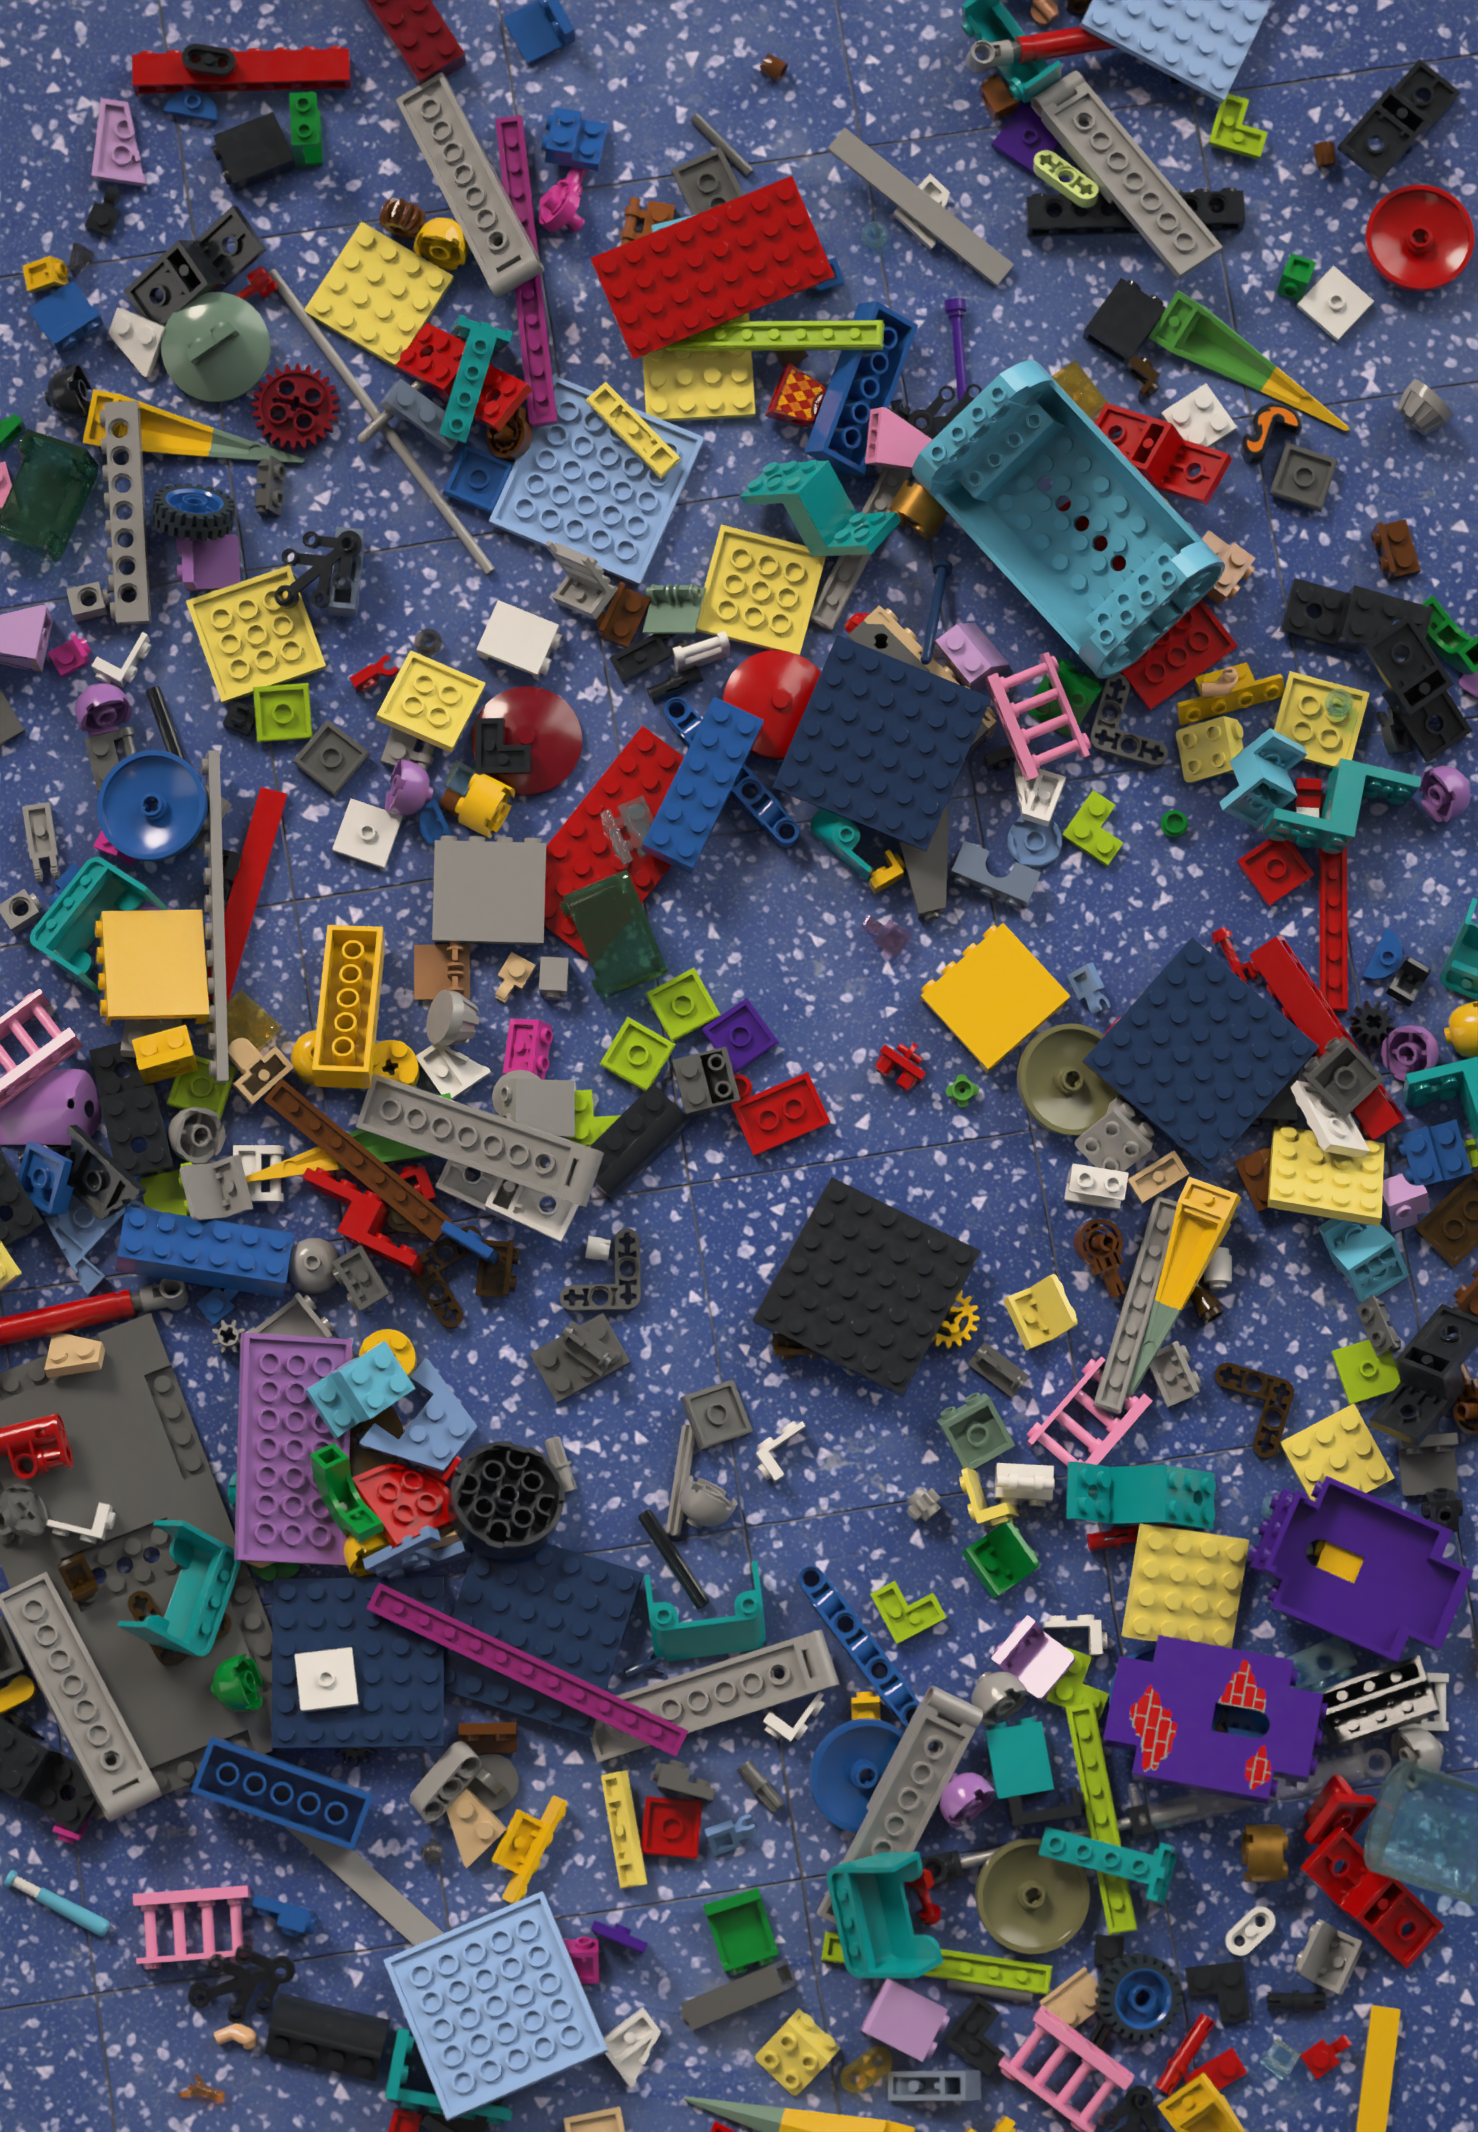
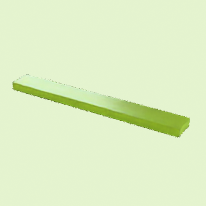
M883 320L726 322L666 347L667 351L883 350L884 322Z
M1092 1702L1066 1707L1080 1787L1085 1799V1813L1090 1839L1122 1847L1095 1704ZM1097 1871L1108 1934L1113 1935L1138 1930L1128 1879Z
M825 1931L821 1960L845 1964L838 1933ZM940 1949L943 1963L922 1975L1048 1995L1052 1966Z

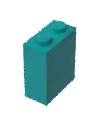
M1034 1717L1017 1720L1018 1725L1007 1727L1006 1722L989 1725L990 1730L984 1732L994 1790L996 1791V1800L1054 1790L1042 1721L1035 1722Z

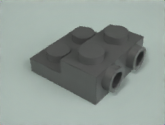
M1342 1036L1340 1039L1335 1037L1330 1040L1325 1046L1327 1052L1319 1059L1317 1056L1310 1059L1304 1066L1307 1071L1302 1075L1342 1117H1346L1385 1079L1354 1045Z
M670 1760L669 1765L657 1762L653 1780L658 1781L657 1788L713 1802L715 1789L710 1788L711 1782L698 1778L694 1779V1783L688 1782L691 1770L686 1769V1763Z

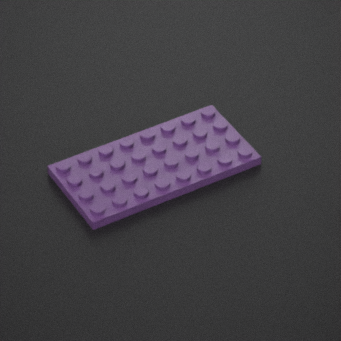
M241 1333L234 1561L346 1565L343 1549L347 1535L337 1526L320 1496L312 1472L310 1454L335 1443L349 1457L350 1429L339 1437L334 1438L304 1390L347 1361L352 1360V1339Z

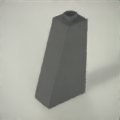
M948 806L945 807L927 852L897 840L902 861L905 865L904 869L917 918H925V921L940 918L941 913H945Z
M786 1958L681 2003V2016L687 2026L689 2025L691 2030H694L784 1992L798 1984Z

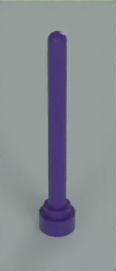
M951 298L944 301L945 313L951 319L957 399L959 402L967 389L962 318L967 309L966 299Z

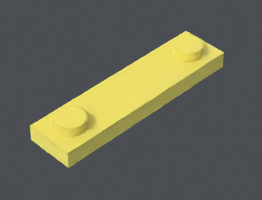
M606 382L586 399V403L660 479L681 462V458Z
M628 1770L602 1775L601 1780L620 1889L646 1885L647 1880Z

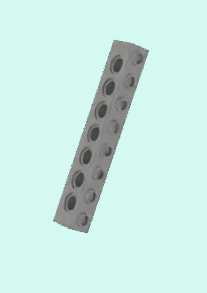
M137 401L104 403V410H100V425L105 427L106 438H101L102 454H107V465H103V480L108 482L109 492L104 493L105 509H110V520H106L107 537L111 536L112 547H107L108 564H113V575H109V590L114 591L115 602H110L111 619H116L118 625L152 624L140 405ZM118 425H125L128 428L127 434L122 438H117L113 434L115 427ZM120 452L129 454V461L125 465H117L115 463V457ZM123 479L129 480L131 482L130 489L125 493L118 492L116 489L118 482ZM123 507H130L132 509V516L128 520H120L118 518V512ZM125 534H130L134 537L133 544L128 548H123L119 544L120 538ZM125 562L135 563V571L132 574L124 575L121 573V567ZM127 589H134L137 592V597L133 602L127 603L123 601L122 596Z

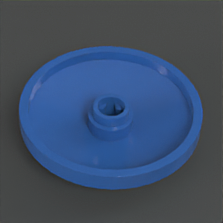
M161 750L137 752L117 763L104 779L97 800L99 824L108 841L125 855L141 861H162L174 857L187 849L201 832L208 808L206 789L197 771L179 756Z
M872 1718L855 1719L833 1729L818 1745L810 1764V1791L818 1809L836 1826L850 1832H858L869 1811L866 1807L904 1735L900 1729L883 1720Z

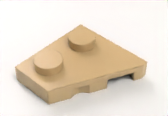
M64 1333L52 1334L44 1371L47 1377L51 1378L101 1370L105 1348L100 1341Z
M468 1787L446 1810L463 1864L466 1868L507 1829Z

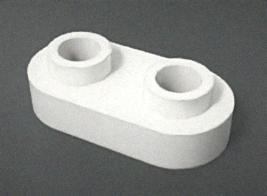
M1265 1907L1251 1909L1227 1932L1225 1945L1228 1951L1238 1956L1248 1954L1273 1930L1275 1926L1274 1914ZM1257 1916H1262L1265 1920L1262 1927H1258L1255 1924ZM1238 1935L1244 1938V1944L1241 1947L1236 1946L1234 1943V1938Z

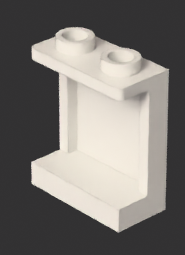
M498 600L476 649L477 656L488 660L490 657L532 674L534 679L539 680L541 674L546 675L552 660L548 657L551 650H557L561 642L562 635L559 634V625Z
M1072 1164L1067 1177L1064 1201L1119 1210L1121 1201L1125 1199L1129 1173Z

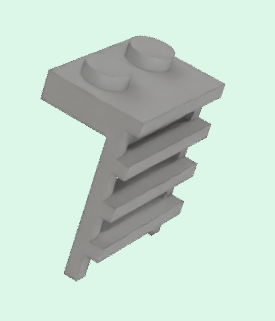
M548 540L545 544L567 574L552 598L556 603L596 620L616 593L617 588L609 584L611 581L609 577L602 575L604 570L596 566L598 563L596 559L557 542L553 544V542Z

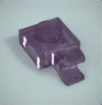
M868 915L861 926L869 933L878 936L873 944L895 959L912 937L911 933L890 919L884 926L878 920Z

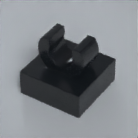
M233 699L223 722V727L249 737L256 722L254 707Z

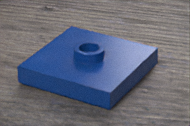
M464 443L443 490V495L492 515L514 464Z
M445 1221L442 1225L441 1231L448 1238L492 1265H496L501 1256L494 1249L481 1242L483 1237L470 1229L466 1233L448 1221Z

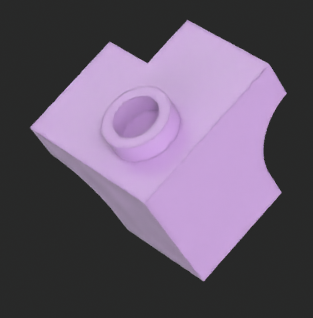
M1403 1174L1383 1180L1382 1209L1391 1232L1417 1224V1214L1430 1210L1428 1192L1425 1186L1409 1184Z

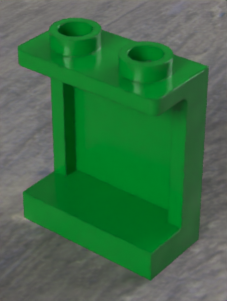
M316 92L289 93L291 145L296 167L323 166L321 112L317 108Z
M758 1888L703 1905L724 1972L730 1970L732 1976L747 1971L746 1965L756 1961L759 1967L775 1962L774 1956L778 1955L779 1952Z

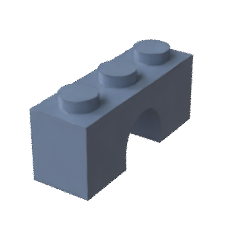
M402 379L394 382L379 405L399 420H406L414 424L425 434V439L444 453L451 451L458 441L439 435L445 411Z
M336 527L335 537H338L344 531H354L362 538L363 547L361 552L353 557L350 572L351 586L347 591H340L333 586V578L340 571L341 559L334 564L333 578L329 588L330 603L328 610L330 615L357 617L365 533L364 529ZM351 540L346 541L345 548L351 546ZM345 578L339 580V587L345 584Z
M964 841L950 874L951 877L955 878L954 882L964 887L975 886L980 889L979 892L991 898H995L996 895L1006 899L1005 903L1011 907L1020 909L1023 906L1027 908L1041 872L1015 862L1012 871L1007 876L1002 878L994 877L986 869V861L990 851Z

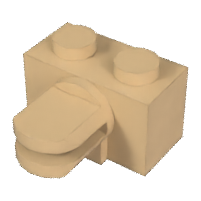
M238 1038L228 1046V1058L243 1074L232 1086L250 1106L294 1068L292 1063L276 1046L265 1056L245 1038Z

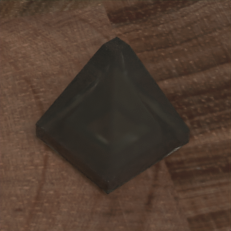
M79 243L73 244L69 264L71 275L74 278H77L95 256L94 252Z

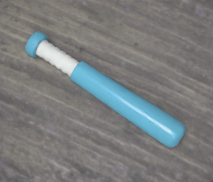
M11 1870L6 1877L5 1886H13L36 1898V1901L99 1936H105L108 1932L110 1922L101 1916L43 1887L39 1888L23 1880V1878L17 1876L18 1873L14 1870Z

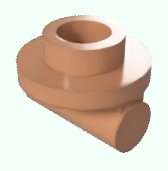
M1032 1L1031 16L1036 23L1048 25L1056 19L1058 8L1054 1Z

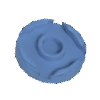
M1020 817L1011 826L1007 836V848L1011 857L1017 863L1031 869H1041L1050 865L1058 857L1062 847V833L1053 820L1046 827Z

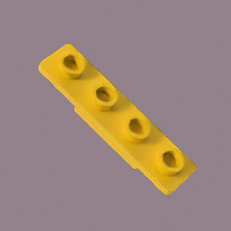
M1247 662L1235 665L1232 668L1237 670L1239 677L1236 686L1226 696L1202 697L1201 683H1216L1223 674L1224 669L1197 676L1195 678V685L1200 697L1177 703L1178 721L1180 725H1185L1280 698L1284 693L1282 674H1277L1255 681Z
M553 1795L541 1820L519 1809L516 1810L491 1861L514 1872L502 1899L514 1904L524 1898L527 1892V1884L531 1876L537 1872L540 1866V1858L544 1850L550 1846L557 1824L563 1820L566 1814L567 1801Z

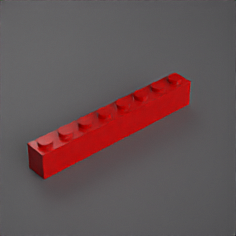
M306 46L301 48V50L278 47L271 51H263L260 48L236 51L226 48L233 52L237 65L234 73L224 78L189 72L183 65L182 52L179 50H169L166 53L141 51L139 54H132V85L135 95L176 94L183 90L216 93L351 89L349 48L344 49L342 46H330L328 49ZM195 57L191 62L197 64L201 59ZM223 61L218 66L225 68L228 63Z
M1283 935L1275 936L1250 954L1253 960L1251 962L1253 969L1259 976H1264L1268 982L1266 985L1267 990L1273 998H1278L1284 1006L1281 1009L1285 1017L1290 1022L1294 1021L1298 1029L1319 1046L1312 1055L1313 1057L1317 1056L1319 1059L1327 1052L1325 1050L1326 1044L1333 1038L1337 1037L1340 1039L1342 1036L1347 1038L1360 1052ZM1382 1083L1350 1112L1351 1114L1355 1113L1361 1121L1359 1127L1364 1135L1368 1138L1371 1136L1373 1140L1382 1137L1406 1120Z

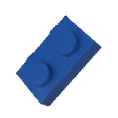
M74 282L67 283L30 308L31 316L58 354L72 348L79 340L95 333L104 325L100 313L95 306L92 307Z

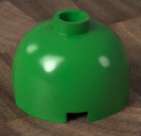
M246 1653L224 1660L217 1667L211 1684L214 1698L218 1699L226 1709L238 1713L260 1708L264 1695L259 1696L258 1687H263L259 1668L253 1658H245Z

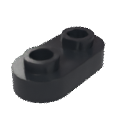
M190 44L182 52L183 65L192 73L224 78L232 75L236 69L235 56L232 51L226 48ZM195 57L201 59L197 64L191 62ZM223 61L228 63L225 68L218 66Z

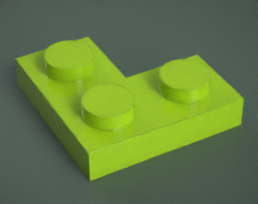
M1227 94L1225 100L1219 105L1208 146L1260 160L1268 132L1242 125L1249 103L1248 99Z
M1092 790L1062 834V837L1108 867L1123 845L1122 841L1101 828L1116 805Z
M592 1089L575 1090V1137H567V1140L590 1147L621 1115L594 1117Z
M895 1581L870 1593L896 1645L947 1618L934 1593L909 1606Z
M1065 1647L1075 1656V1662L1048 1693L1045 1701L1063 1708L1094 1702L1099 1721L1109 1694L1082 1684L1092 1657Z

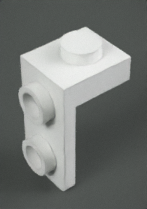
M142 632L121 669L96 657L92 664L93 671L96 673L95 677L103 683L110 684L113 682L124 688L126 682L130 683L134 679L138 670L136 665L140 658L145 659L150 651L149 636Z
M795 1421L789 1423L780 1430L783 1435L775 1440L769 1437L757 1446L759 1451L756 1452L755 1456L761 1463L757 1467L766 1480L771 1478L776 1483L784 1477V1473L770 1452L804 1430L806 1426L803 1421L799 1424H796Z
M99 1502L92 1530L53 1520H48L46 1525L53 1528V1534L69 1537L71 1532L79 1534V1540L96 1544L97 1539L105 1540L107 1529L112 1530L116 1513L112 1512L113 1507L111 1505Z
M1078 1615L1075 1621H1066V1616H1049V1621L1043 1622V1629L1088 1628L1089 1656H1101L1103 1654L1102 1649H1107V1632H1102L1101 1620H1094V1615Z
M819 1691L794 1728L769 1712L763 1720V1723L767 1725L764 1730L777 1740L782 1736L789 1742L793 1738L799 1741L808 1728L804 1724L810 1714L816 1717L825 1703L821 1701L824 1694Z

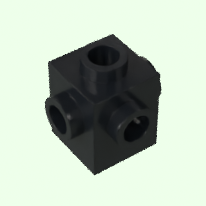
M1436 1488L1431 1492H1425V1502H1421L1422 1518L1453 1532H1459V1516H1463L1462 1500L1457 1499L1454 1490H1449L1448 1488Z

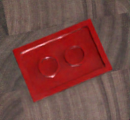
M808 1072L731 1105L753 1157L830 1124V1120Z

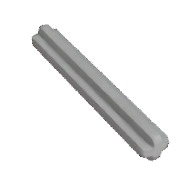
M683 1425L681 1429L666 1525V1534L670 1536H680L684 1513L680 1506V1494L690 1476L695 1437L690 1425Z

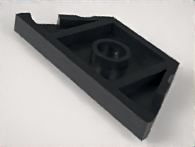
M77 1124L68 1127L67 1134L72 1135L71 1150L66 1151V1158L73 1161L67 1185L73 1187L72 1194L98 1219L109 1218L146 1193L147 1190Z

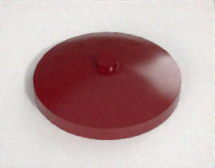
M531 686L512 688L493 697L483 707L477 717L504 718L505 745L532 746V774L488 775L514 788L515 795L536 796L550 792L563 784L574 772L582 752L581 727L572 708L555 693ZM476 721L472 731L474 758H476Z

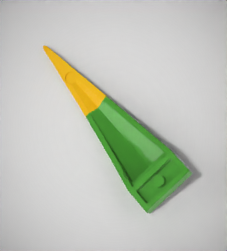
M1181 291L1176 292L1151 332L1150 339L1174 354L1250 386L1344 431L1350 430L1344 422L1204 305L1196 302Z
M450 1093L439 1095L452 1100ZM360 1128L348 1133L383 1163L437 1156ZM317 1146L246 1176V1181L250 1183L304 1175L307 1167L314 1171L319 1167L327 1172L345 1168Z

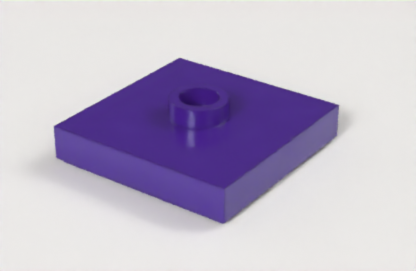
M1022 102L992 142L991 147L1036 177L1033 170L1035 155L1044 150L1054 152L1060 143L1041 121L1042 117L1032 107Z
M745 998L701 1029L714 1049L727 1047L734 1075L779 1044L748 998Z
M594 1920L591 1927L592 1932L640 1953L645 1952L648 1945L647 1942L631 1936V1929L617 1923L612 1928Z

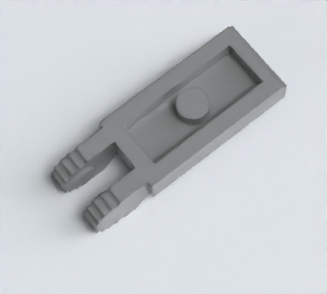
M50 802L22 806L31 862H33L36 882L43 881L44 875L40 860L50 859V870L53 879H59L60 872L57 860L59 855Z

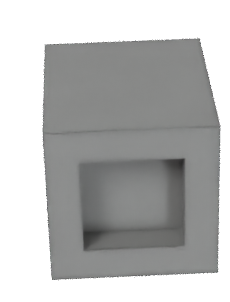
M99 582L66 589L75 622L108 614L106 606L110 605L107 589H101ZM94 596L97 598L94 605H83L86 597Z
M23 889L0 904V914L15 935L42 918L39 912L42 905L34 893L28 895L26 890ZM19 905L29 906L28 912L24 916L15 915V909Z
M541 957L539 995H544L545 999L559 1000L561 996H567L569 958Z

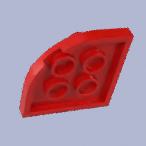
M405 1464L382 1465L352 1477L356 1490L363 1502L383 1522L384 1531L382 1533L393 1549L403 1545L401 1539L408 1535H412L413 1539L420 1536L419 1530L426 1526H430L438 1531L451 1526L447 1509L449 1494L447 1486L431 1473L425 1470L422 1473L407 1468L408 1465Z

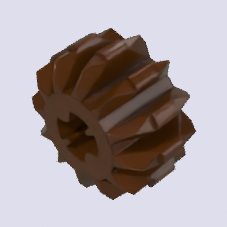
M390 198V200H386L380 210L379 224L387 232L393 233L394 236L398 235L403 239H414L425 224V212L419 209L418 205H414L410 201H405L402 198Z

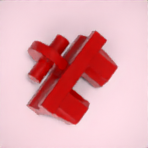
M902 1043L898 1045L896 1050L902 1053L904 1057L885 1044L880 1050V1057L875 1070L887 1077L894 1066L903 1073L896 1081V1085L904 1091H910L917 1082L920 1084L926 1072L909 1061L912 1060L919 1065L923 1060L922 1057L915 1053L918 1048L916 1043H913L910 1048H907Z

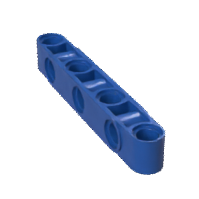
M679 697L671 698L664 707L665 721L689 749L703 718L684 699ZM674 707H679L684 711V714L679 718H674L669 714V711ZM744 765L731 791V797L779 847L784 849L794 847L799 839L797 823L752 771ZM746 788H753L758 794L755 798L748 799L743 796L742 792ZM784 828H788L794 832V836L786 840L780 837L779 832Z
M815 1566L803 1568L798 1577V1584L808 1597L809 1602L888 1709L895 1714L901 1724L907 1729L909 1723L905 1718L906 1712L910 1709H917L920 1703L916 1695L824 1573ZM808 1572H814L819 1577V1583L814 1587H808L803 1582V1576ZM849 1618L853 1623V1629L848 1633L841 1632L837 1627L839 1619ZM876 1663H881L887 1668V1675L882 1679L875 1678L871 1673V1668Z

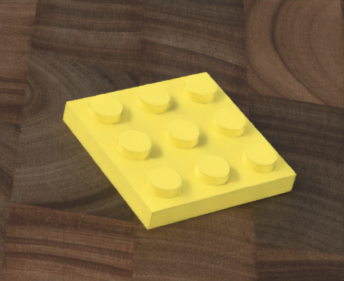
M410 650L377 713L376 720L452 753L485 689L486 683Z
M1290 671L1274 730L1305 747L1308 755L1302 761L1333 769L1341 758L1352 761L1369 692Z
M1355 1404L1336 1412L1281 1441L1279 1444L1305 1493L1313 1501L1315 1497L1311 1496L1317 1480L1322 1482L1326 1476L1365 1493L1395 1478Z

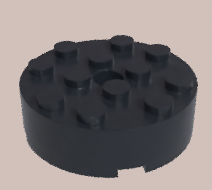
M509 1441L489 1443L467 1455L455 1472L447 1500L449 1519L459 1538L474 1551L490 1558L502 1560L526 1557L542 1548L556 1530L565 1499L561 1477L552 1462L530 1446L528 1449L512 1444L513 1442ZM500 1498L509 1499L510 1502L504 1501Z

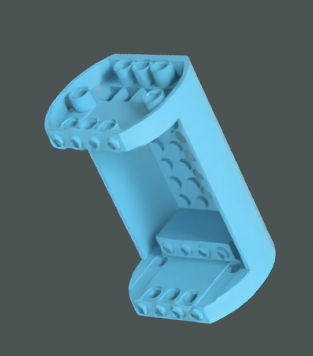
M1035 360L1021 362L1000 373L918 454L912 468L913 476L943 506L1099 678L1111 677L1135 663L1218 583L1225 570V563ZM1045 476H1049L1053 481L1052 488L1047 492H1043L1039 487L1040 480ZM1063 496H1067L1071 500V507L1065 512H1061L1057 506L1058 500ZM1086 516L1089 520V527L1087 530L1080 532L1076 528V521L1079 517ZM1104 536L1108 541V545L1105 550L1099 552L1094 547V541L1097 537ZM1117 556H1123L1126 560V567L1122 571H1115L1112 566V562Z

